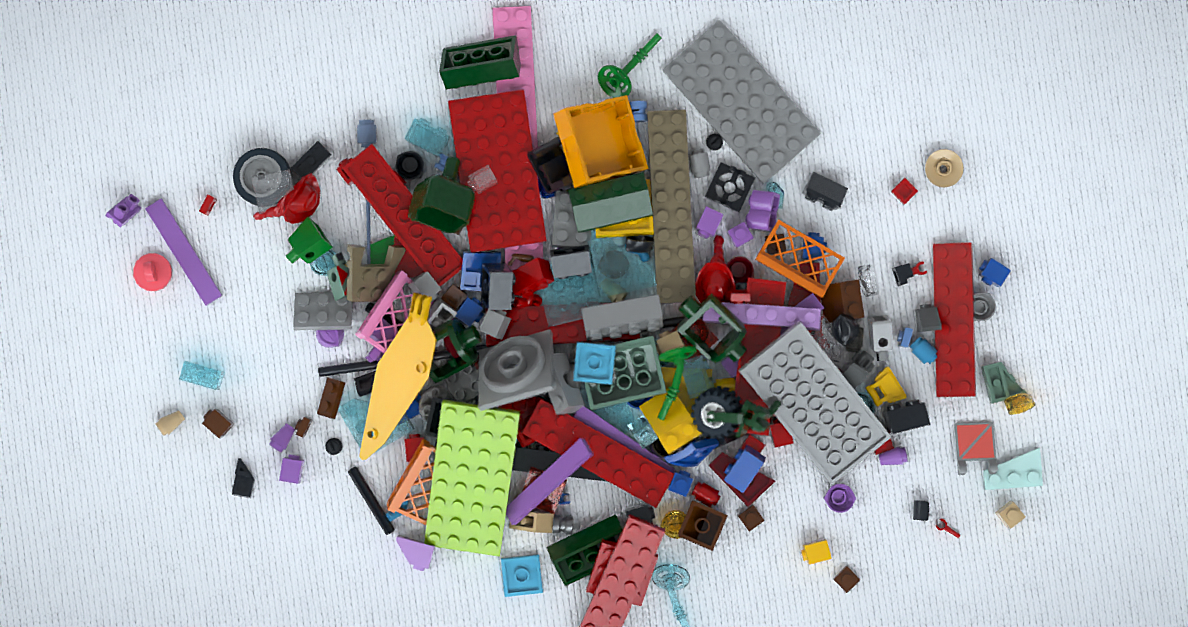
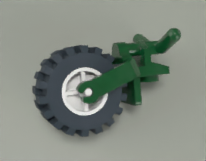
M722 386L708 389L695 399V404L691 408L694 410L691 413V417L695 418L693 424L698 425L697 430L699 432L703 431V435L706 437L710 435V438L715 439L718 437L720 439L728 436L739 427L736 437L741 438L747 433L749 426L756 432H765L770 427V423L767 420L776 413L781 406V402L775 400L769 408L755 405L749 400H746L744 404H740L741 398L740 396H735L736 392L734 390L729 392L728 387L722 389Z

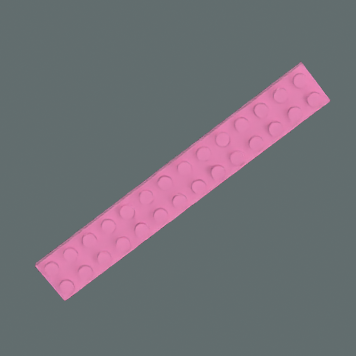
M531 6L493 8L494 39L516 35L521 62L519 77L496 81L497 93L524 89L534 150L538 147ZM537 176L538 186H539V193H540V180H539V178H538V176ZM543 242L505 248V264L513 271L528 263L515 259L513 265L509 266L508 262L513 257L511 255L515 253L533 255L534 259L537 257L544 259Z

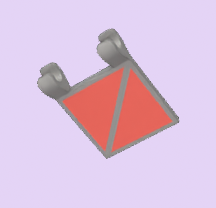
M993 422L954 424L958 475H965L967 473L966 461H988L989 474H996L998 464L996 460Z

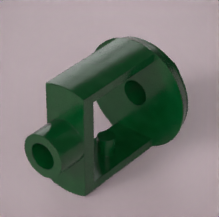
M710 294L701 304L691 295L679 306L678 310L685 318L677 326V331L709 361L718 363L727 356L733 362H736L746 352L747 348L741 343L747 332L745 325L713 294ZM710 307L720 315L718 321L721 324L727 321L734 328L717 344L714 350L689 328Z
M457 319L448 320L432 329L436 342L449 335L454 348L460 355L456 359L450 357L447 360L448 363L439 368L432 360L429 376L437 384L473 365L478 359L475 345L481 343L482 338L474 325L465 328Z

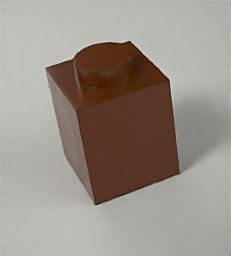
M210 409L203 416L205 420L202 424L219 439L223 438L234 425L218 409L213 411Z

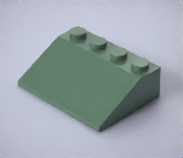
M653 336L615 344L612 385L584 382L591 411L667 393Z

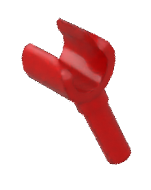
M939 519L945 523V527L939 528L936 525L938 530H945L956 538L960 537L961 534L951 529L944 519Z

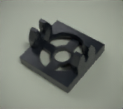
M720 162L705 197L739 213L755 177L746 174L745 171L739 170L735 166H729ZM733 173L730 180L724 182L719 179L724 174ZM738 176L744 182V190L737 187L736 180ZM728 182H732L735 185V191L732 193H727L724 189L725 184ZM716 185L722 187L724 192L722 197H719L716 193ZM738 194L741 196L736 201H728L729 195Z

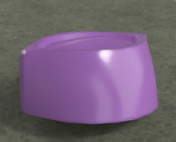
M316 330V339L325 348L339 347L344 338V330Z
M836 484L827 491L823 499L831 510L843 513L853 506L856 497L849 486Z

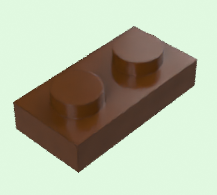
M327 377L317 411L318 415L336 419L346 382Z

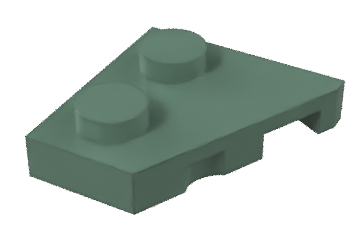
M1002 362L981 367L990 404L1027 395L1026 391L1017 384L1013 375L1008 373L1007 368Z

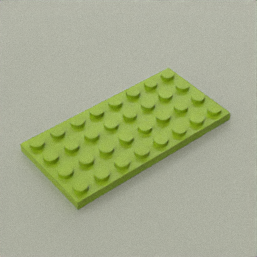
M448 400L442 401L424 544L434 545L438 548L500 557L520 411L494 407L481 411L478 405Z

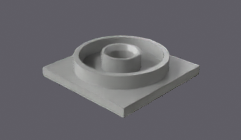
M550 329L529 336L511 337L495 346L479 350L478 407L481 411L554 390L553 333ZM510 364H517L515 367L507 369Z

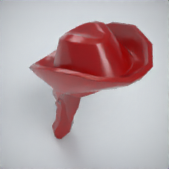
M312 173L303 176L288 190L276 206L256 212L253 215L254 219L262 220L267 217L284 216L286 222L295 224L303 222L307 217H311L320 204V187L316 177Z
M716 235L713 240V257L699 271L695 283L696 297L700 303L710 294H713L720 302L732 303L726 297V291L735 290V282L731 271L724 261V239L721 235Z

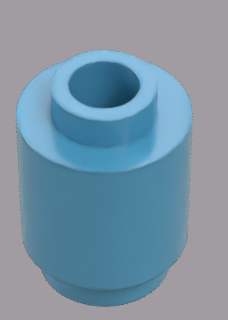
M921 336L909 346L912 349L911 352L923 364L927 362L931 364L938 357L936 355L938 351Z

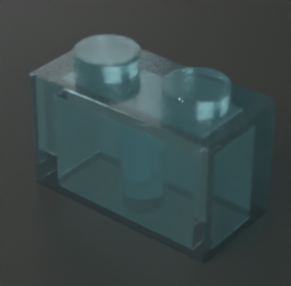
M420 118V120L414 119L404 139L439 157L450 139L449 135H447L448 131L441 127H437V129L431 127V123L423 118Z
M701 355L685 360L686 363L684 364L682 375L689 399L699 397V395L712 387L715 388L712 377H708L706 372L709 369L706 358L703 359Z
M184 361L179 380L220 390L225 372L190 361Z

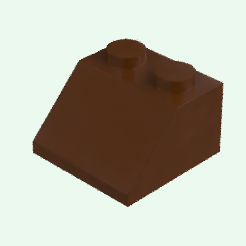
M859 279L829 285L823 298H821V304L824 307L822 310L824 324L832 323L842 313L854 319L865 318Z
M692 500L677 536L713 551L728 515Z

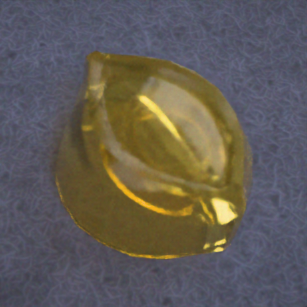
M1027 393L1016 394L1004 400L1009 415L1020 414L1036 406L1032 396Z
M672 510L666 513L660 527L665 529V534L673 539L681 538L677 535L686 514L680 510Z

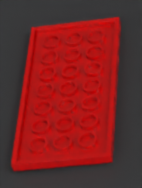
M524 89L448 101L456 158L460 160L458 170L460 183L469 186L475 193L470 222L467 225L470 252L547 242L537 174L528 159V152L533 150Z

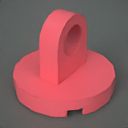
M148 253L136 261L133 268V276L141 288L147 291H159L164 289L171 280L172 267L164 256Z

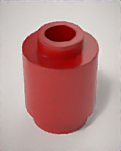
M699 481L691 493L694 499L708 507L716 506L721 497L718 495L719 490L705 482L701 483Z

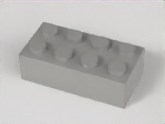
M659 295L582 308L587 341L591 340V342H599L603 340L602 338L606 337L615 339L621 337L622 334L628 333L629 335H637L644 330L654 332L663 327Z

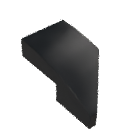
M238 458L231 494L251 499L255 479L242 459Z

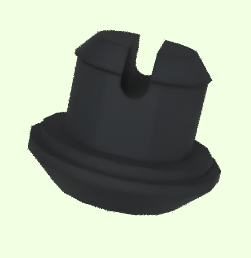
M711 134L706 139V145L710 150H719L723 145V139L719 134Z
M337 438L329 439L325 445L326 451L331 455H337L343 447L342 442Z

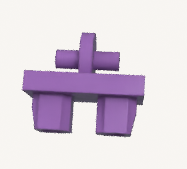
M130 194L111 208L105 216L113 219L114 224L122 227L140 212L141 207L138 205L140 200L133 194Z

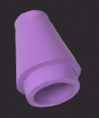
M286 423L270 438L269 445L282 453L283 450H286L295 429Z
M898 446L879 454L881 466L904 465L905 462H908L905 447L900 448Z

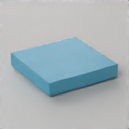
M577 342L573 381L612 385L616 346Z
M539 554L501 558L505 597L543 593Z

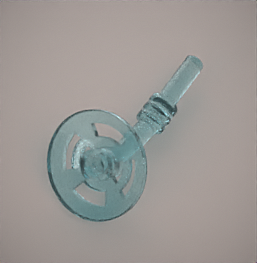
M664 564L656 567L652 574L653 583L659 588L668 591L673 607L672 612L677 617L676 620L680 622L682 627H690L686 619L687 615L684 614L685 611L682 610L683 606H680L675 591L683 589L689 584V572L675 564ZM664 571H668V573L663 575L662 577L658 576V574Z

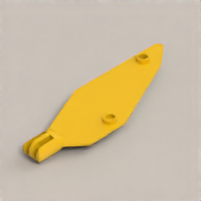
M413 293L407 320L377 364L359 457L362 460L368 459L385 444L429 378L436 345L435 335L428 323L432 301L431 296Z

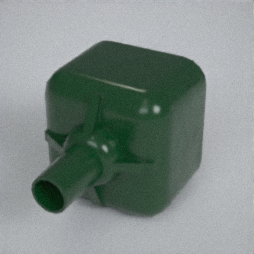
M447 157L442 176L436 174L426 177L424 181L415 187L408 212V217L411 221H417L445 233H454L469 224L475 193L472 188L459 183L457 180L459 159Z

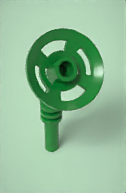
M656 33L643 48H639V51H636V55L633 54V58L623 69L614 65L602 67L598 72V82L602 90L612 98L628 96L632 90V84L628 77L629 72L638 63H642V60H645L650 50L662 37ZM608 69H610V71H609V72L607 73V75L605 76V75H604V74H605V71L608 70ZM606 82H609L612 87L616 88V90H612ZM626 86H628L627 90L625 92H622V90L625 89Z
M696 347L675 348L659 355L660 361L674 362L676 370L672 386H669L670 390H667L668 394L665 395L666 399L657 418L665 420L672 402L676 401L675 397L680 392L678 389L684 364L686 363L685 359L696 353Z

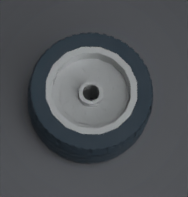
M256 148L247 151L238 159L233 170V183L236 191L245 201L256 206H271L278 203L291 188L292 171L286 159L276 151L268 148ZM263 173L265 175V178L263 180H259L261 178L260 175Z

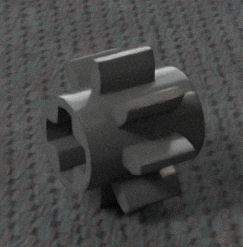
M864 350L861 354L856 352L851 358L855 364L868 373L875 367L872 363L874 357Z

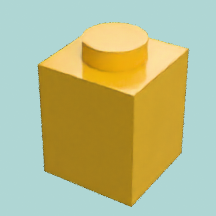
M826 539L803 544L804 549L801 550L802 558L809 565L832 559Z

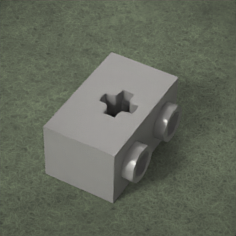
M438 297L429 310L428 323L431 329L448 320H452L457 312Z

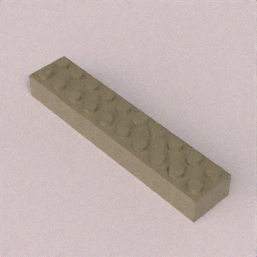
M686 109L647 111L656 295H659L660 304L682 303L691 295L696 299Z

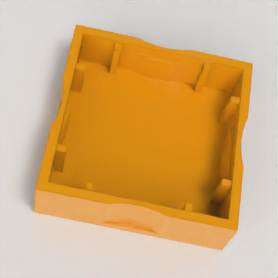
M627 95L606 99L596 104L586 103L567 107L553 114L574 188L634 175L649 169L642 144L636 133L635 120Z

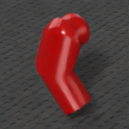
M533 294L527 298L515 297L513 305L522 308L540 306L543 300L538 294Z

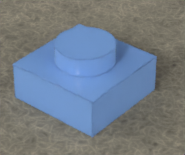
M904 327L902 331L899 330L897 336L898 346L908 348L913 329Z

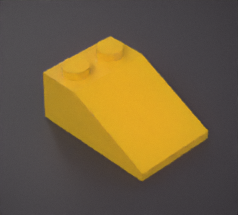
M666 394L651 398L640 405L639 408L668 455H671L701 437L702 433L697 430V425L693 424L694 420L678 396L675 397L676 401L672 402L665 420L657 418L666 399Z

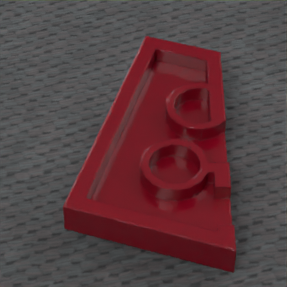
M721 452L708 466L747 507L775 482V480L758 472L744 493L740 492L724 481L726 476L724 473L729 463L733 465L736 459Z

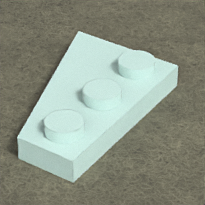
M1038 447L998 464L996 474H989L988 469L983 470L984 490L1043 486L1040 448Z

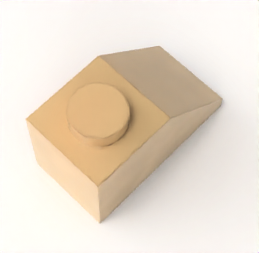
M531 511L517 525L509 523V528L535 533H552L554 514Z

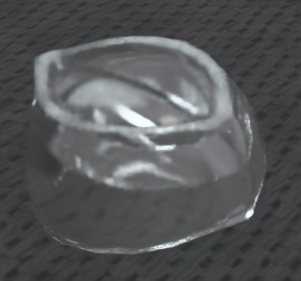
M870 264L859 266L857 268L858 279L865 297L876 295L877 282L873 267Z

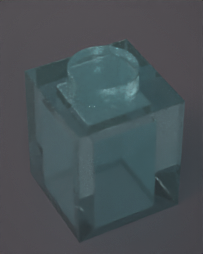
M643 415L627 425L642 449L658 439Z

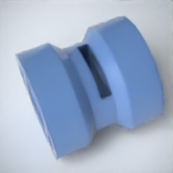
M647 101L629 102L635 123L648 121L647 114L645 113Z

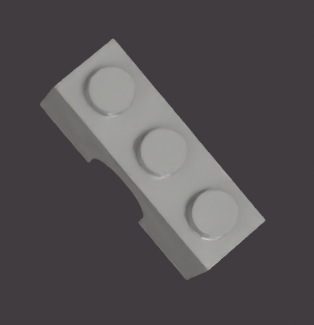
M554 353V390L549 391L548 394L556 415L573 414L585 406L579 388L568 386L564 380V375L572 371L566 353Z

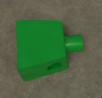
M307 217L288 238L293 249L285 256L292 264L299 258L308 264L332 249L333 246L320 226Z

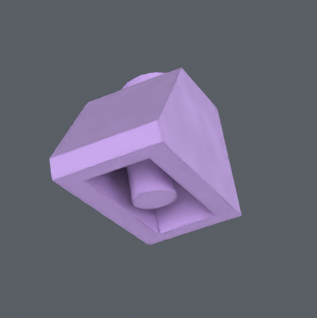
M398 535L396 541L409 564L414 565L413 568L416 570L424 571L425 568L429 569L435 546Z

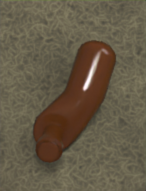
M512 254L511 256L513 257L508 262V265L512 266L515 259L522 262H530L534 259V256Z

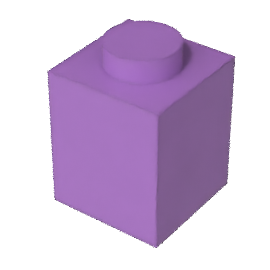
M745 222L726 232L735 249L753 239Z
M289 454L288 458L284 457L279 481L299 484L301 482L304 460H299L300 456Z

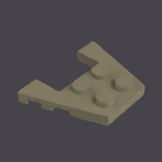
M347 245V252L350 253V260H347V267L350 268V277H347V300L351 302H377L389 284L406 251L402 245H389L384 264H361L365 247L362 245Z

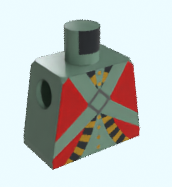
M342 252L331 257L335 267L327 271L335 301L347 297V277H350V268L347 267V262Z

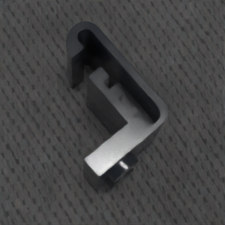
M556 137L528 152V159L547 193H552L561 188L565 191L574 186L565 153L559 147L562 144L560 137Z

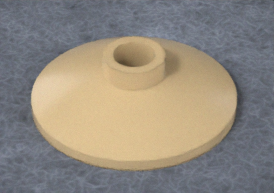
M937 150L928 157L925 164V173L928 180L935 186L942 188L950 187L961 179L963 162L951 150ZM940 166H945L946 172H941Z

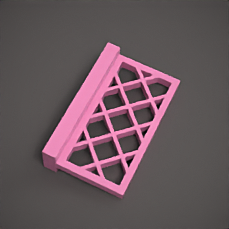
M402 270L395 273L355 334L382 353H385L388 349L386 342L393 341V339L386 340L384 329L393 327L394 335L396 336L398 333L397 327L404 324H396L394 313L403 312L406 321L408 318L407 311H410V308H406L405 298L412 297L413 294L404 295L403 286L405 283L410 284L413 280L408 278V274ZM401 298L403 310L394 311L393 301ZM391 314L393 325L383 327V316ZM373 331H381L382 341L376 342L370 338Z

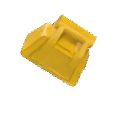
M888 366L878 372L877 376L874 377L875 381L873 384L865 387L876 407L885 401L894 403L907 397ZM879 387L884 396L880 398L874 388Z

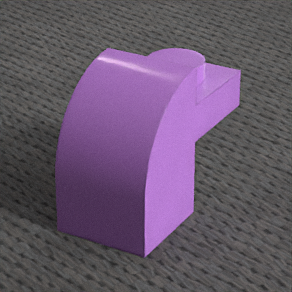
M382 318L383 327L390 326V324ZM393 327L384 329L386 340L395 338ZM373 331L370 338L376 342L382 341L381 331ZM386 342L387 348L389 347L391 342ZM373 347L365 359L370 363L375 360L379 361L384 353Z

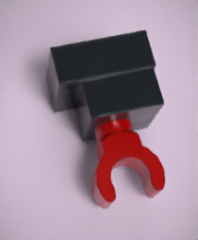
M918 262L912 268L909 263L892 268L897 286L907 284V279L914 277L915 274H926L927 271L920 272L918 269L919 265L924 264V262Z

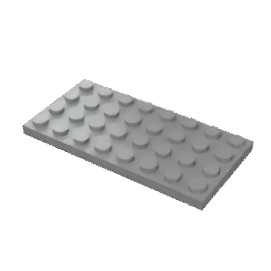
M718 20L662 70L763 185L821 134L721 20Z
M800 321L739 369L768 407L775 400L781 402V406L774 415L831 485L891 438V435Z

